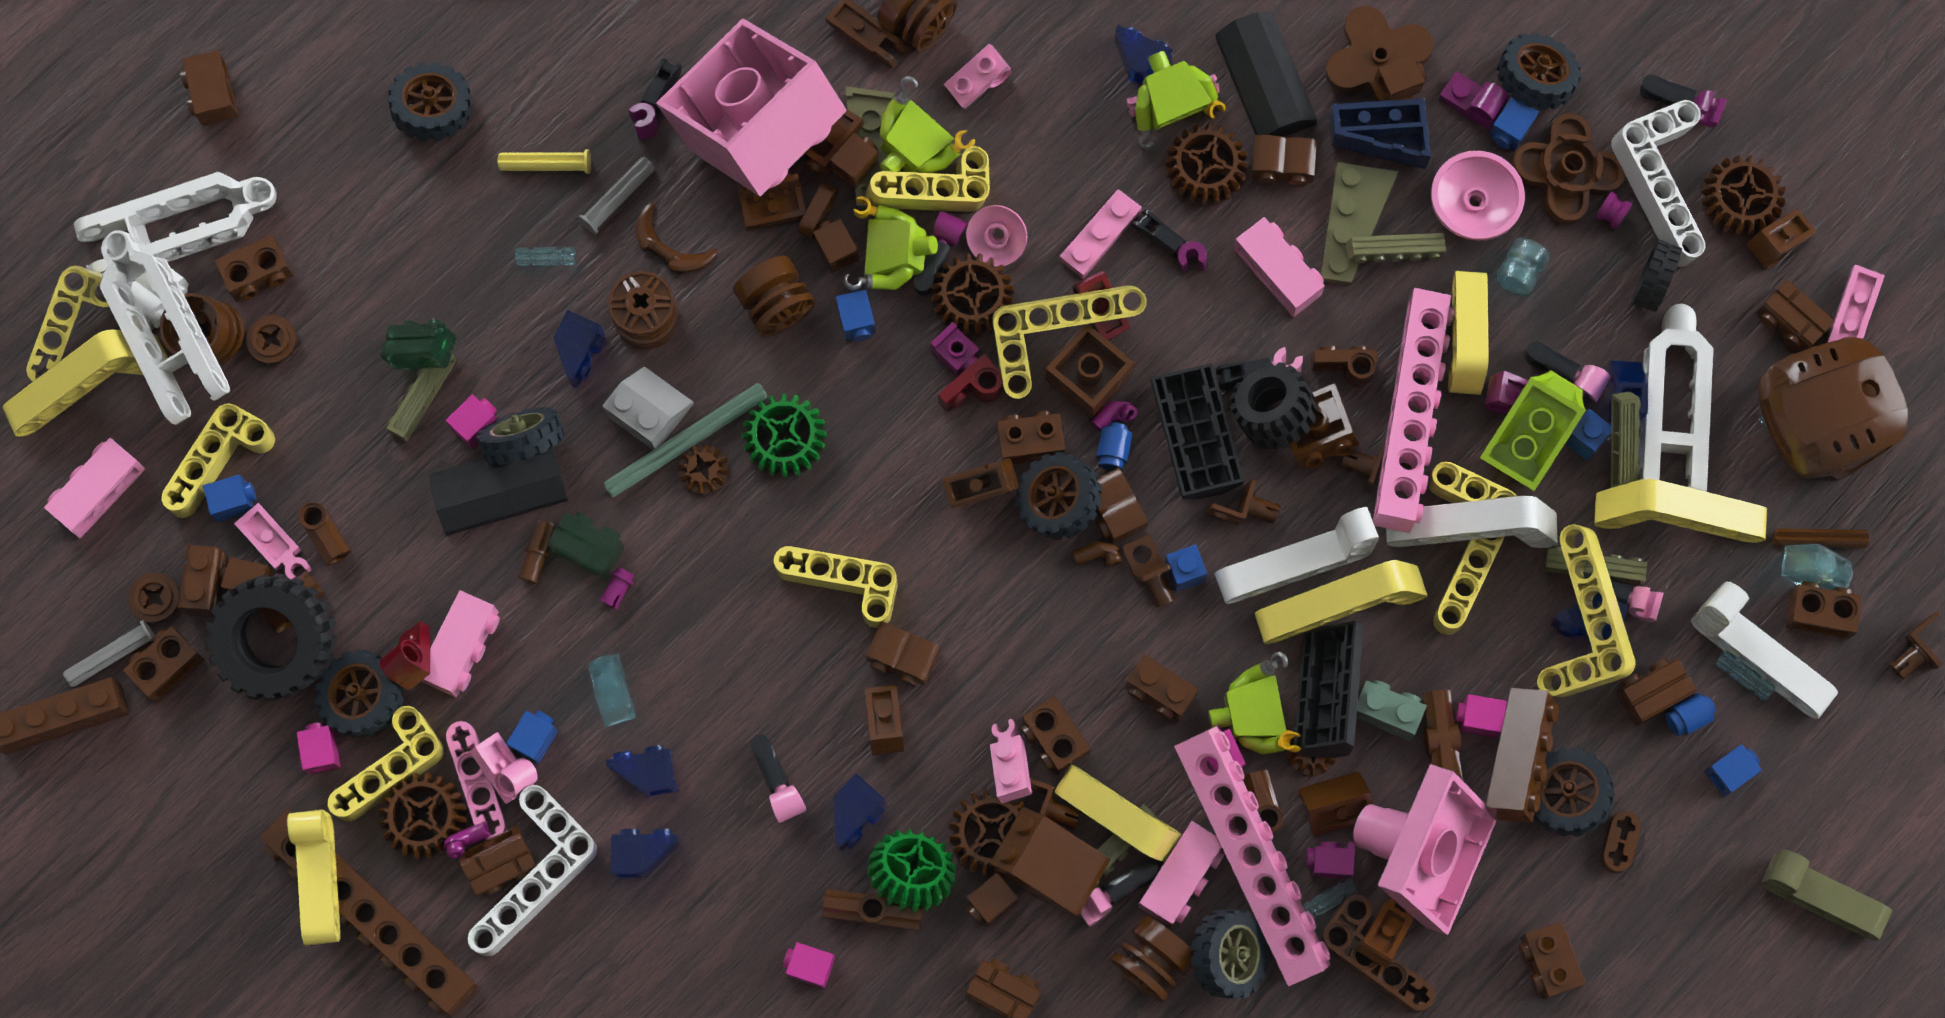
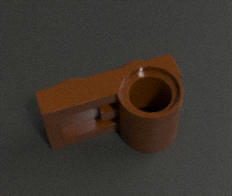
M1363 345L1353 346L1350 350H1338L1336 346H1322L1319 350H1314L1311 370L1344 371L1345 379L1350 385L1363 387L1371 381L1378 362L1377 349H1369L1368 346ZM1362 364L1367 368L1368 373L1358 374L1353 370L1352 366Z

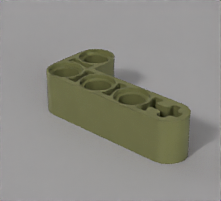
M1781 850L1773 855L1761 882L1763 888L1864 938L1880 941L1892 913L1891 908L1808 868L1810 862L1797 853Z

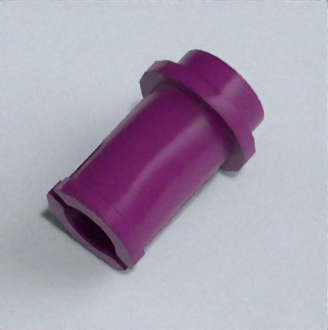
M617 567L615 572L612 571L610 573L612 578L599 599L601 603L615 610L618 609V605L628 586H633L634 584L632 581L634 575Z

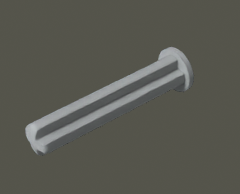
M641 157L584 216L581 214L578 216L582 225L591 233L597 234V228L654 171L655 168L652 162L645 157Z
M141 620V625L65 670L63 673L65 680L71 687L78 686L152 641L155 636L154 632L146 621Z

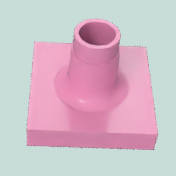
M1430 764L1409 813L1369 804L1363 808L1356 820L1353 838L1358 848L1370 851L1374 855L1388 860L1378 886L1425 928L1448 935L1497 820L1487 810L1486 804L1453 771Z

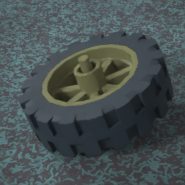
M536 407L534 410L530 408L524 409L520 413L516 414L514 412L508 414V417L494 420L495 423L486 425L484 430L478 432L477 440L485 462H489V464L498 462V465L510 461L511 463L519 462L520 459H529L537 453L542 454L548 451L549 447L553 448L558 444V441L563 440L565 432L556 409Z
M1223 909L1212 911L1211 916L1206 915L1202 919L1203 924L1198 926L1194 933L1196 939L1192 941L1191 950H1194V957H1191V963L1196 969L1194 972L1197 981H1201V988L1205 992H1210V995L1213 997L1230 999L1249 997L1250 992H1256L1259 988V982L1265 979V967L1269 965V958H1267L1269 945L1265 941V936L1256 917H1251L1250 912Z

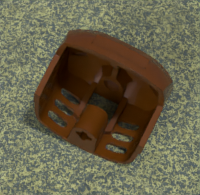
M1842 338L1791 354L1773 364L1759 378L1758 395L1760 408L1767 429L1784 460L1802 478L1832 476L1841 480L1851 476L1877 461L1899 443L1906 433L1908 408L1894 372L1883 356L1884 354L1862 338ZM1866 430L1869 431L1874 443L1870 442ZM1850 436L1853 437L1857 449H1854L1849 438ZM1833 443L1837 444L1840 450L1839 453L1836 452Z

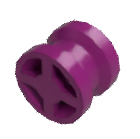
M1611 191L1595 218L1600 221H1608L1610 226L1617 230L1631 208L1632 203L1628 201L1622 202L1617 198V194Z

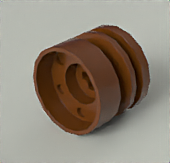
M884 0L879 9L877 19L879 23L893 33L903 31V41L912 43V48L918 52H923L933 45L946 30L956 12L958 3L957 0Z
M784 255L773 257L751 268L736 281L733 287V292L743 309L751 310L749 318L752 323L756 324L757 332L763 337L778 334L794 326L804 319L816 305L812 294L807 293V286L801 282L797 283L799 273L790 258Z
M633 272L619 279L611 289L608 300L609 311L615 328L624 342L634 348L648 350L658 348L672 338L677 331L679 313L672 289L663 278L651 272ZM641 303L642 305H648L645 309L641 306L637 308V304Z
M195 293L184 294L218 363L227 362L236 355L242 346L244 338L243 320L238 311L226 302ZM164 310L159 326L161 339L166 348L173 354H176L182 350L178 343L180 338L172 322L166 319L164 314L167 312Z
M1145 915L1132 931V935L1140 946L1136 948L1123 942L1120 948L1129 957V960L1115 952L1110 961L1120 971L1121 976L1144 995L1151 996L1164 1003L1169 995L1159 984L1161 983L1174 990L1177 984L1168 973L1170 970H1173L1185 976L1192 968L1191 957H1194V951L1168 928L1150 916Z

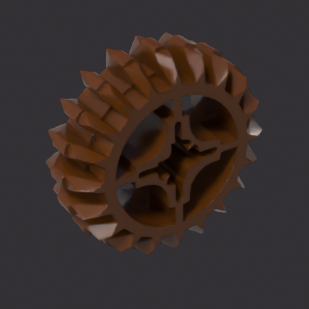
M1210 123L1206 124L1203 131L1196 124L1193 127V134L1185 128L1182 131V138L1176 136L1173 139L1174 146H1170L1167 149L1169 157L1165 158L1164 164L1169 168L1166 170V177L1173 179L1170 184L1171 188L1181 187L1178 194L1180 198L1190 194L1189 202L1191 204L1195 202L1196 198H1201L1203 207L1207 204L1208 199H1212L1215 205L1219 204L1220 196L1228 201L1231 197L1230 191L1237 193L1240 189L1239 183L1245 182L1246 175L1243 172L1248 170V163L1244 161L1247 158V152L1240 150L1242 148L1241 140L1232 142L1234 138L1233 132L1223 135L1222 125L1217 128V131H1211L1212 126ZM1198 146H1207L1200 151L1193 149ZM1218 149L1227 156L1231 166L1226 165V161L1217 156ZM1211 155V165L1209 164V168H1205L1204 173L1201 174L1203 163L1207 162ZM1182 163L1194 171L1196 174L1195 181L1185 173ZM1209 179L1221 180L1216 183L1205 184Z
M1739 154L1732 161L1728 158L1723 159L1721 166L1718 164L1714 165L1711 173L1707 174L1704 179L1706 184L1701 188V194L1705 195L1701 200V205L1709 206L1705 211V216L1714 215L1715 217L1712 221V226L1721 223L1724 225L1722 228L1723 233H1727L1731 228L1735 237H1738L1743 230L1748 238L1754 234V230L1758 233L1774 223L1775 219L1780 218L1783 213L1781 208L1786 204V199L1782 197L1786 192V187L1778 186L1782 181V176H1772L1775 170L1774 166L1765 169L1763 167L1764 159H1760L1756 164L1753 163L1752 155L1747 156L1743 162ZM1741 177L1737 184L1721 185L1726 179ZM1742 188V193L1746 195L1745 198H1748L1745 203L1744 199L1741 197L1742 194L1739 195ZM1765 207V210L1759 214L1746 216L1749 208Z
M969 253L965 254L964 262H961L955 256L953 258L954 267L945 263L943 265L944 273L937 272L935 275L938 283H934L931 286V291L935 293L931 296V303L937 305L934 308L935 315H943L941 323L946 325L952 321L957 325V328L963 327V334L965 336L969 334V329H975V335L980 336L982 327H985L986 331L991 333L993 331L992 322L995 311L1000 307L1014 304V298L1010 295L1015 293V288L1012 285H1008L1011 282L1010 274L1002 275L1004 266L1001 264L993 268L995 259L991 257L985 263L981 253L977 255L976 260H971ZM976 275L989 279L995 286H991L990 283L979 282ZM966 276V281L962 286L955 287L954 291H948L957 279ZM970 284L973 285V291H976V306L973 305V300L969 298ZM993 298H998L992 308L980 314V308L984 303L991 302ZM955 303V306L966 307L970 315L957 311L951 304ZM1005 313V314H1002L1001 316H1003V317H1009V316H1010V313ZM1001 316L998 320L999 326L1003 324V319Z
M426 772L423 781H421L419 774L413 773L412 783H409L406 779H401L400 783L403 787L400 790L396 786L390 788L391 792L395 794L391 799L388 796L382 798V801L388 804L389 807L380 808L379 814L388 818L381 820L379 827L388 829L383 834V838L385 840L393 839L390 845L393 850L402 847V856L408 857L413 850V858L420 860L423 851H425L426 857L431 860L434 858L433 849H437L441 855L446 854L443 846L446 838L462 831L457 827V824H466L467 818L458 814L466 811L467 806L461 803L456 804L463 798V795L460 792L452 793L455 785L452 782L444 785L445 778L439 775L433 782V775L430 772ZM424 791L437 793L433 798L429 797L423 802H415L410 798L412 795ZM445 801L448 816L444 827H442L438 823L437 815L442 809L441 804ZM404 805L409 815L407 821L403 824L405 828L401 831L398 819L400 809ZM415 806L418 810L425 812L433 826L426 821L418 820L420 818L417 817L418 813L413 807ZM423 830H431L436 834L433 838L425 841L409 840L413 834L417 835Z
M984 789L983 800L979 801L975 792L971 793L973 804L970 806L967 801L962 800L960 805L965 812L953 811L952 816L960 822L949 823L948 828L952 831H958V833L948 836V840L951 843L959 842V845L952 848L954 855L962 852L965 853L959 860L961 865L971 860L973 862L970 865V872L974 873L978 865L983 866L982 876L987 877L989 867H993L990 864L993 858L982 857L978 853L987 847H1000L1005 838V829L1013 819H1016L1025 803L1021 800L1013 806L1011 805L1012 800L1002 804L997 798L996 792L995 798H989V790ZM986 808H998L1006 811L1004 815L1001 814L996 819H989L978 811ZM970 818L980 830V835L971 847L967 844L964 835ZM984 825L986 827L991 826V828L993 826H1000L998 829L1000 841L998 839L993 840L992 837L991 840L987 838L984 840L986 836ZM994 867V874L998 873L1001 876V872Z

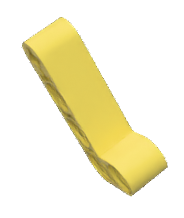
M973 146L965 149L956 166V174L878 172L871 178L865 195L870 200L871 205L875 207L880 204L895 209L974 212L981 208L989 195V158L985 150ZM966 161H974L979 169L970 168ZM906 187H914L919 195H910L906 191ZM936 189H945L949 193V197L939 195ZM967 190H975L980 198H972L968 195Z
M70 266L62 272L27 364L26 371L31 381H35L40 377L37 374L38 369L34 367V364L39 365L45 353L57 355L56 359L53 356L49 357L46 365L47 369H51L61 361L83 301L100 307H109L107 301L99 298L96 292L97 286L101 284L103 274L81 266ZM74 272L82 276L84 282L81 288L72 289L67 285L66 276L69 273ZM59 302L70 304L73 310L72 315L68 318L59 317L55 312V305ZM50 331L57 332L62 339L61 345L58 347L48 346L44 340L45 333Z
M1455 271L1452 282V308H1454V315L1452 319V361L1448 376V392L1481 395L1489 360L1487 273Z
M228 403L219 406L163 490V505L176 517L187 518L192 516L205 498L203 485L215 482L237 446L240 444L258 454L266 453L272 449L275 443V436L272 430L261 419L236 405ZM237 416V421L234 425L225 427V422L229 417ZM264 431V435L259 441H251L252 435L255 432ZM220 442V447L216 452L208 453V448L212 443ZM202 468V476L196 480H191L193 471ZM185 484H187L192 490L190 491L187 487L184 488ZM177 498L184 499L182 503H175Z
M785 546L776 552L774 565L778 576L783 580L863 594L862 613L865 622L873 628H879L881 622H890L897 591V576L894 568L889 564L792 546ZM792 558L795 564H792L790 569H785L783 563H787L788 559ZM804 560H806V563H805L806 573H803V572H802V568H801V566L804 567V562H803ZM818 563H824L829 567L828 571L822 576L812 573V568ZM848 569H856L860 572V576L854 581H847L843 578L844 572ZM886 574L892 580L885 587L877 586L874 580L878 575ZM873 605H881L886 609L885 613L878 618L870 616L868 611Z
M400 707L394 712L392 717L393 727L404 743L330 794L328 807L336 817L343 821L356 820L381 803L384 796L389 797L394 794L390 790L392 786L401 789L403 787L400 783L401 779H406L410 783L413 773H418L420 776L442 759L444 747L426 719L414 707ZM409 716H415V726L410 730H404L402 728L404 719ZM426 742H433V752L427 756H421V746ZM400 760H405L407 762L406 770L402 774L395 775L393 773L394 764ZM372 779H379L380 786L378 790L368 794L366 792L367 783ZM357 790V792L364 798V800H359V796L356 795L354 791ZM344 799L349 801L348 806L350 808L347 811L342 809V801Z
M1072 764L1054 790V793L1139 851L1164 863L1182 837L1180 832L1168 824L1150 816Z
M324 810L289 813L287 819L288 834L291 843L296 845L300 924L303 943L307 946L339 942L340 918L334 827L331 815Z

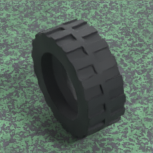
M1660 239L1656 241L1636 286L1632 299L1633 304L1657 312L1676 271L1682 253L1681 247Z

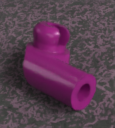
M1110 401L1090 423L1096 430L1101 432V429L1107 427L1112 421H1133L1137 417L1138 410L1131 402Z
M483 821L448 836L444 842V849L447 850V855L450 858H459L464 854V847L490 837V830Z

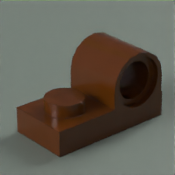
M1797 208L1760 230L1747 243L1746 247L1767 270L1784 258L1792 249L1813 237L1817 231Z
M897 685L865 688L872 755L905 752Z

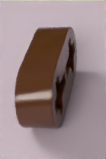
M826 182L820 185L800 222L798 233L814 239L813 232L817 230L820 224L824 223L836 201L839 192L837 187Z
M1623 811L1618 813L1611 819L1608 825L1601 852V863L1611 873L1625 871L1633 861L1641 824L1639 818L1631 812ZM1627 819L1628 826L1632 827L1633 831H1628L1622 840L1620 839L1621 828L1617 826V823ZM1620 845L1622 846L1620 857L1625 858V862H1620L1615 866L1609 854H1613L1617 850V846Z

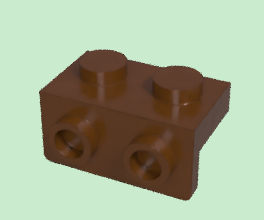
M787 173L780 184L769 188L761 197L743 185L738 186L747 231L802 220L806 212L798 174L792 175Z

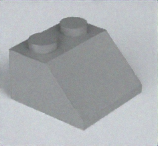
M643 367L621 381L602 407L609 419L654 450L663 444L693 406L694 402L649 369Z

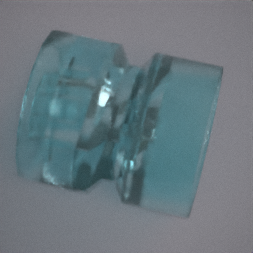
M1518 237L1515 238L1506 256L1509 259L1503 260L1494 278L1506 290L1520 296H1529L1539 279L1537 274L1543 272L1551 256L1540 244L1527 238Z

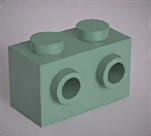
M1366 680L1358 696L1356 719L1411 741L1416 734L1427 705L1420 703L1421 699L1411 693L1403 692L1401 695L1391 691V686L1382 681L1373 680L1369 682Z

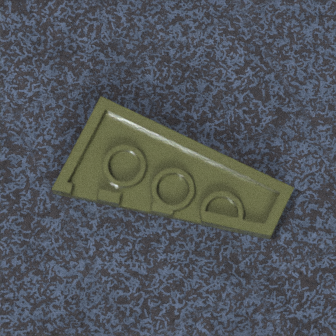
M845 86L848 110L863 119L864 122L857 135L860 138L864 136L869 138L878 148L879 163L855 189L856 198L859 196L866 197V189L874 174L882 172L880 164L887 157L880 149L884 142L880 136L882 114L895 93ZM856 202L857 209H867V205Z
M1337 162L1321 267V276L1324 282L1346 286L1351 285L1360 263L1348 261L1346 242L1351 237L1372 236L1398 171Z

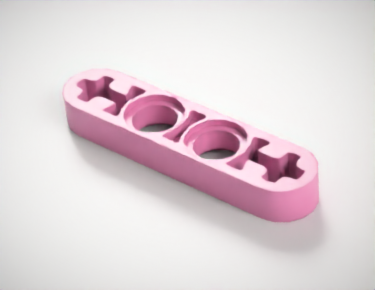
M459 721L453 723L447 729L446 739L473 823L476 825L484 821L488 826L485 815L481 814L478 817L477 813L487 812L495 806L496 811H489L490 817L495 823L499 822L500 826L495 828V834H490V837L484 839L486 841L507 831V823L496 790L480 768L474 775H466L463 771L464 762L469 758H473V756L468 751L458 757V752H464L461 743L458 740L454 741V738L458 736V730L462 729L465 733H470L465 738L470 750L479 745L480 741L475 729L469 723ZM479 788H486L490 792V799L484 805H476L473 802V794Z

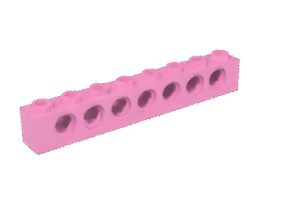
M1414 288L1408 301L1373 515L1374 526L1410 533L1413 525L1421 521L1424 505L1419 504L1420 494H1425L1428 476L1423 475L1424 465L1429 466L1433 449L1428 446L1429 437L1433 438L1437 419L1432 418L1433 409H1438L1441 398V391L1436 390L1437 382L1442 381L1446 363L1441 362L1442 353L1446 354L1450 341V335H1445L1446 326H1451L1454 315V308L1449 307L1451 295ZM1423 324H1429L1434 329H1427ZM1418 351H1424L1428 353L1430 357H1424L1420 355ZM1414 379H1421L1426 385H1420ZM1409 407H1417L1421 413H1415ZM1404 435H1412L1417 441H1410ZM1400 463L1409 464L1412 470L1402 468ZM1395 491L1404 492L1408 498L1402 499L1398 497Z
M1216 726L1174 746L1287 985L1291 986L1324 971L1331 965L1329 962L1330 952L1323 941H1319L1314 931L1316 929L1314 918L1309 911L1305 912L1300 901L1302 898L1301 891L1298 885L1290 880L1285 870L1287 869V862L1280 851H1276L1272 843L1273 834L1271 828L1266 821L1261 820L1257 811L1259 808L1258 801L1255 795L1247 790L1243 782L1244 772L1237 761H1233L1229 753L1230 743L1224 732H1219ZM1209 756L1215 758L1218 762L1217 773L1212 772L1207 767V758ZM1222 786L1231 790L1233 794L1231 802H1227L1222 798ZM1236 816L1242 817L1246 821V832L1237 829L1235 825ZM1250 846L1256 847L1261 852L1260 862L1254 861L1250 857ZM1265 876L1274 880L1276 884L1275 892L1265 888L1263 883ZM1278 907H1284L1289 911L1290 921H1283L1278 916ZM1293 937H1298L1303 941L1304 951H1298L1293 947Z

